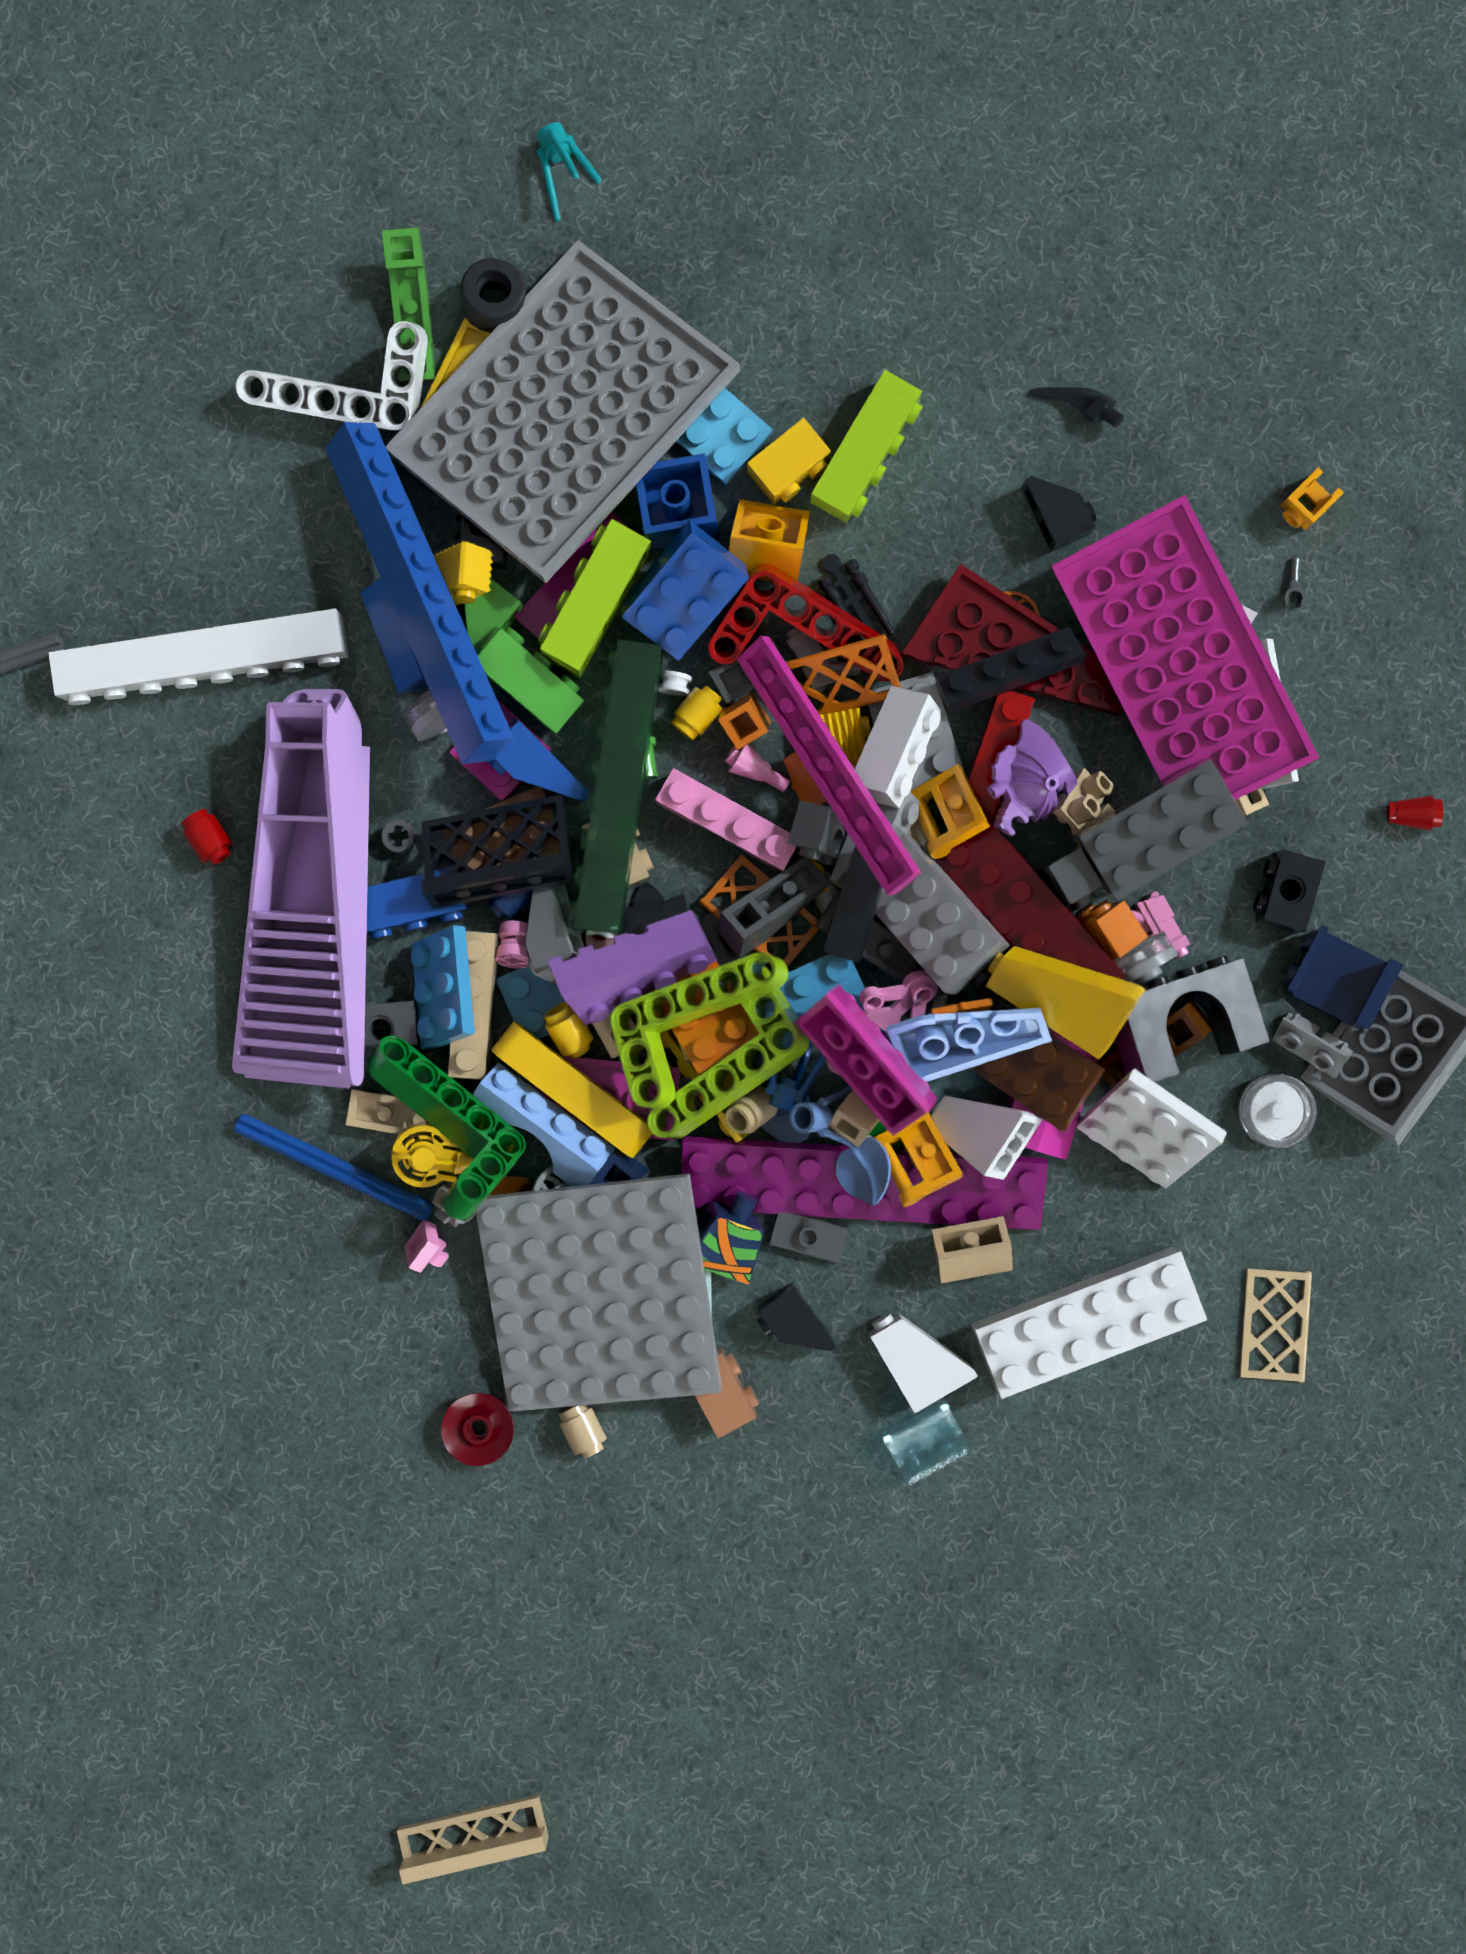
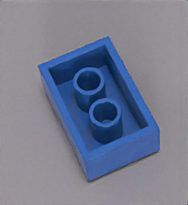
M689 520L622 600V618L679 661L749 579L746 564Z

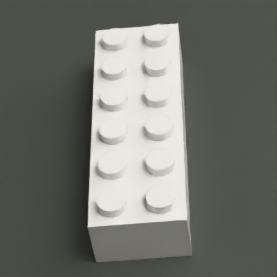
M1169 1247L971 1323V1327L996 1392L1003 1399L1207 1320L1182 1252L1174 1247Z

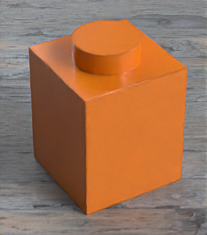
M753 692L724 708L718 718V721L737 750L769 732L771 720Z

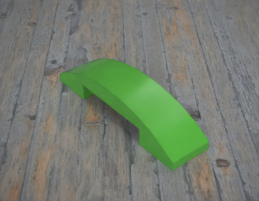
M419 228L382 230L394 324L407 321L420 325L425 330L428 344L423 380H434L435 359L431 310ZM406 329L401 334L400 342L406 350L411 349L416 341L415 334L411 329ZM405 366L398 369L399 382H409L411 379V374Z

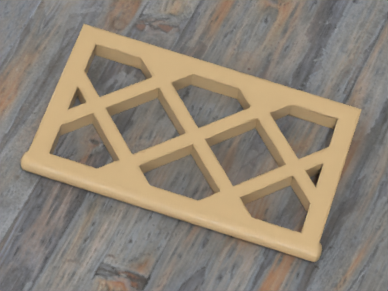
M1247 1268L1240 1377L1305 1382L1312 1272ZM1255 1277H1266L1274 1287L1258 1300L1253 1295ZM1275 1278H1281L1282 1280L1278 1283ZM1292 1279L1304 1280L1303 1297L1297 1303L1283 1288ZM1279 1291L1292 1307L1275 1320L1263 1305ZM1259 1309L1272 1325L1255 1338L1251 1333L1252 1314ZM1297 1312L1301 1317L1300 1336L1293 1341L1280 1325ZM1277 1330L1289 1345L1275 1358H1272L1260 1343ZM1255 1347L1269 1361L1260 1371L1248 1370L1249 1352ZM1294 1350L1299 1355L1297 1373H1286L1278 1363ZM1274 1367L1277 1372H1273L1270 1370Z

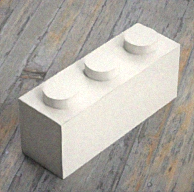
M894 686L890 687L855 767V771L876 803L900 808L904 797L911 790L913 776L918 765L925 758L926 746L932 732L937 729L940 723L942 711L929 694Z

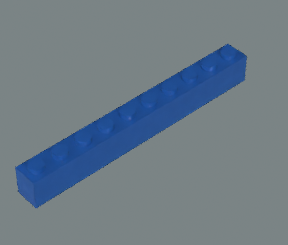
M344 422L325 450L462 764L492 761L514 739L376 424Z

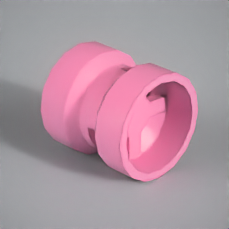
M511 920L500 924L498 937L501 940V945L496 948L495 960L498 964L516 969L529 967L527 959L530 956L526 946L528 923Z

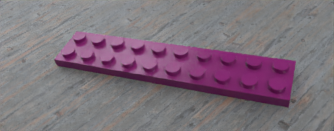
M683 1137L681 1174L690 1173L695 1209L705 1210L714 1201L731 1206L737 1191H743L757 1199L752 1213L778 1214V1212L801 1216L959 1225L1004 1216L1007 1228L1041 1230L1048 1171L1047 1158L1019 1156L1003 1180L984 1176L957 1152H951L963 1173L962 1178L923 1197L913 1205L903 1207L898 1198L901 1193L891 1175L885 1194L875 1205H870L861 1199L855 1198L843 1189L837 1179L836 1163L839 1155L844 1150L850 1149L848 1146L741 1140L736 1143L734 1139ZM893 1149L912 1185L915 1186L923 1182L906 1150Z

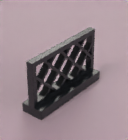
M562 794L421 822L425 879L421 880L422 893L433 909L575 882L574 868L570 858L565 799ZM556 808L557 816L547 827L536 820L543 810ZM517 815L523 821L512 834L500 827L508 817ZM482 822L488 826L477 840L465 834L472 824ZM530 825H533L541 830L542 833L529 846L519 838ZM447 829L453 834L440 848L433 843L432 832ZM495 832H498L507 840L494 853L484 845ZM551 837L560 843V853L545 856L539 850ZM461 838L472 846L458 860L449 854V851ZM514 844L526 851L519 861L509 863L503 859ZM479 851L491 858L480 869L474 870L467 865ZM444 858L455 864L447 875L435 877V868Z

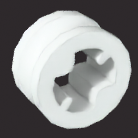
M660 671L659 676L663 681L661 684H658L657 690L659 692L675 696L689 695V689L686 688V685L691 683L692 677L690 675L676 671Z

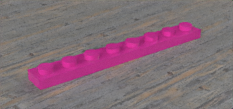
M760 636L737 658V661L887 895L897 894L920 875L921 871L771 639L767 636Z

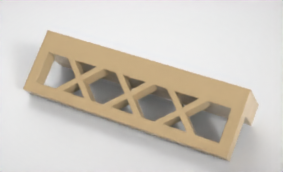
M539 1794L398 1827L397 1835L403 1856L399 1869L402 1885L546 1851L549 1836ZM533 1806L537 1825L523 1828L512 1821L517 1810ZM510 1812L508 1817L502 1815V1813ZM492 1816L503 1823L497 1834L487 1836L476 1828L482 1818ZM475 1820L472 1826L467 1823L468 1821ZM457 1825L468 1833L461 1843L452 1844L441 1837L447 1826ZM507 1826L512 1829V1831L504 1832ZM440 1828L437 1834L431 1831ZM421 1833L433 1840L427 1851L411 1853L408 1840L409 1835ZM472 1835L478 1838L469 1841ZM436 1843L442 1846L440 1848L433 1849Z

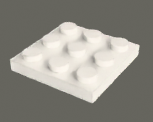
M1135 1069L1129 1072L1081 1118L1076 1127L1088 1135L1091 1140L1098 1142L1117 1155L1122 1161L1129 1163L1148 1176L1151 1181L1165 1189L1223 1142L1227 1133Z

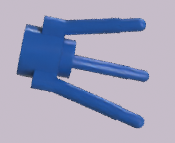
M809 1043L807 1051L801 1056L792 1080L781 1077L780 1082L777 1083V1073L768 1079L764 1093L771 1095L769 1105L791 1112L796 1104L804 1103L806 1094L826 1059L820 1053L803 1084L800 1083L813 1048L811 1043Z

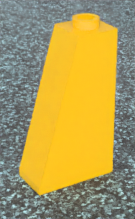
M1014 946L1005 955L999 953L988 969L992 976L986 987L1020 1009L1040 1008L1046 1025L1097 1059H1100L1110 1048L1146 990L1140 985Z

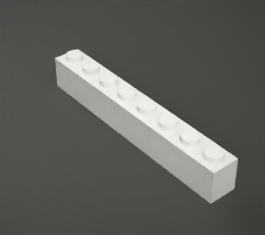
M337 609L48 652L54 694L68 701L69 705L87 704L91 702L90 697L104 695V699L108 700L121 699L126 697L127 691L139 690L140 694L159 693L162 691L161 686L175 684V687L178 689L193 688L198 686L197 681L211 679L212 683H226L233 681V675L244 673L247 674L248 678H259L269 675L268 670L282 668L283 672H298L304 670V664L318 662L319 667H331L339 665L340 659L349 658L343 615Z

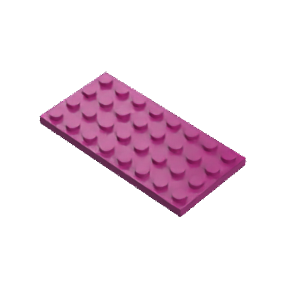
M1186 495L1051 566L1161 783L1201 759H1211L1234 800L1320 758Z

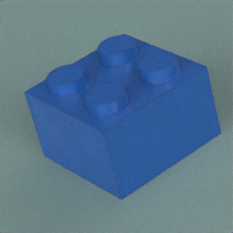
M705 453L656 462L636 484L645 538L651 541L650 551L666 548L689 520L713 539L720 538Z

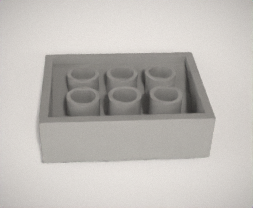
M1401 970L1374 1022L1366 1033L1342 1021L1333 1032V1036L1348 1043V1048L1353 1050L1352 1055L1343 1065L1336 1079L1320 1071L1312 1064L1308 1066L1301 1078L1368 1128L1399 1147L1466 1055V1008Z

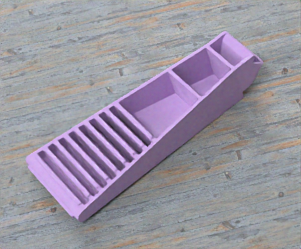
M302 689L288 695L283 702H269L266 706V744L232 1061L233 1071L238 1074H244L245 1078L348 1089L351 1085H361L364 1078L370 747L362 746V728L359 717L346 692L339 689Z

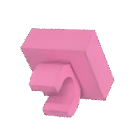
M422 1220L405 1244L404 1248L409 1269L421 1273L428 1262L436 1267H442L448 1259L449 1254L442 1252L446 1247V1242L438 1238L436 1224Z

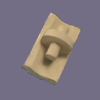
M1085 768L1076 771L1075 776L1078 784L1069 795L1060 794L1057 796L1058 806L1053 813L1057 816V820L1060 823L1067 822L1073 835L1087 828L1090 822L1097 818L1101 811V802L1105 796L1111 793L1114 787L1113 783L1102 771L1090 775Z

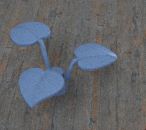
M880 1028L881 1033L892 1045L888 1033L883 1028ZM850 1086L828 1097L819 1098L818 1102H810L809 1096L806 1094L804 1103L796 1104L791 1112L777 1108L776 1115L761 1126L767 1133L781 1142L802 1143L808 1138L810 1132H818L820 1137H828L846 1144L850 1149L844 1150L839 1155L836 1163L837 1179L843 1189L851 1196L861 1199L870 1205L877 1204L885 1194L890 1181L891 1164L884 1146L875 1138L866 1137L858 1148L840 1134L828 1129L833 1118L828 1104L848 1095L853 1090Z

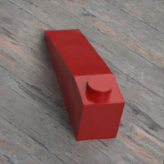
M1007 691L994 697L968 777L983 813L991 822H993L1001 796L997 799L992 798L987 791V787L993 783L991 779V765L996 761L997 753L1001 752L1006 745L1014 746L1017 743L1020 734V723L1023 719H1029L1035 698L1013 691Z

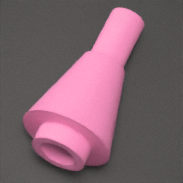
M749 744L739 750L734 745L725 760L729 764L727 772L759 782L764 781L782 793L790 783L789 779L772 770L771 766Z

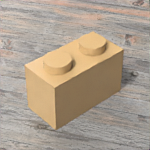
M1004 1216L932 1229L934 1254L941 1283L1013 1270L1012 1246Z

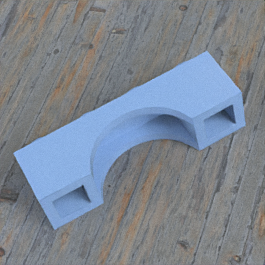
M499 1062L479 1083L473 1093V1096L509 1125L525 1129L536 1136L550 1153L553 1162V1173L570 1186L590 1185L591 1181L615 1151L614 1147Z

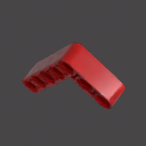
M761 563L751 570L748 575L749 579L739 589L714 628L709 641V653L711 658L720 664L734 662L740 656L768 611L773 612L829 649L847 645V639L853 635H860L864 639H869L881 634L774 565ZM760 576H768L774 581L775 585L768 591H762L756 587L754 581ZM791 596H799L805 601V606L800 610H792L786 606L785 601ZM740 607H749L754 611L755 616L749 621H743L736 616L735 611ZM823 615H828L836 621V624L831 629L823 630L817 626L816 620ZM721 637H728L734 641L736 646L729 651H724L717 646L716 641ZM887 639L886 642L890 654L896 659L894 667L899 677L903 670L902 653L894 642ZM879 645L861 649L858 654L877 664V659L882 656ZM854 661V665L871 675L872 670ZM880 674L876 677L880 681L890 682V679Z

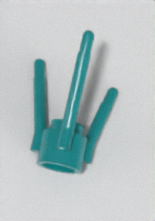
M554 122L545 125L538 131L536 137L541 147L536 150V153L541 161L555 222H559L561 217L549 160L551 159L553 163L564 162L572 178L577 180L579 174L570 158L572 152L595 183L600 184L602 179L577 147L572 135L566 134L561 123Z

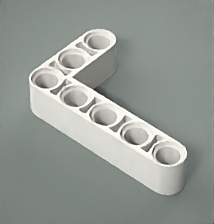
M407 321L398 322L390 328L387 338L381 393L254 370L245 371L237 378L236 391L244 402L252 405L345 422L375 423L377 428L401 430L419 411L428 344L427 335L420 325ZM411 329L415 334L416 341L411 349L406 350L400 342V337L404 330ZM402 366H405L411 374L410 382L405 387H401L396 381V372ZM255 378H259L263 384V393L258 398L252 394L250 387L251 382ZM291 384H294L299 391V398L294 404H291L286 398V389ZM327 390L333 394L335 399L334 406L329 411L325 410L321 404V396ZM361 397H365L370 403V412L364 418L356 410V403ZM397 403L401 404L406 411L405 420L401 424H397L391 417L392 407Z

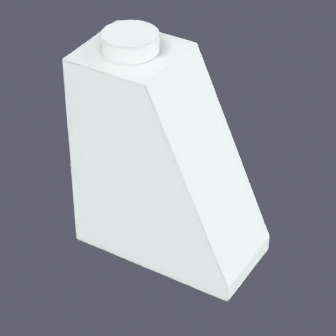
M944 1096L936 1104L931 1116L947 1145L984 1176L1003 1180L1043 1120L1037 1114Z
M891 1313L872 1323L874 1329L868 1333L914 1413L978 1377L971 1364L902 1315L898 1314L892 1317Z

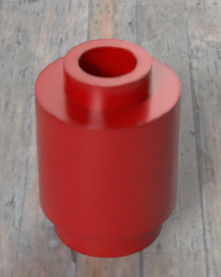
M201 809L183 820L181 823L184 828L183 835L202 863L211 862L212 865H215L231 855L229 849L233 846V842L214 814H209L206 809Z

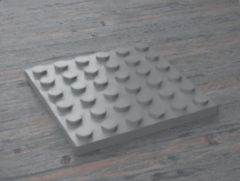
M690 1173L490 1195L476 1210L507 1405L510 1412L716 1394L721 1392L723 1388Z

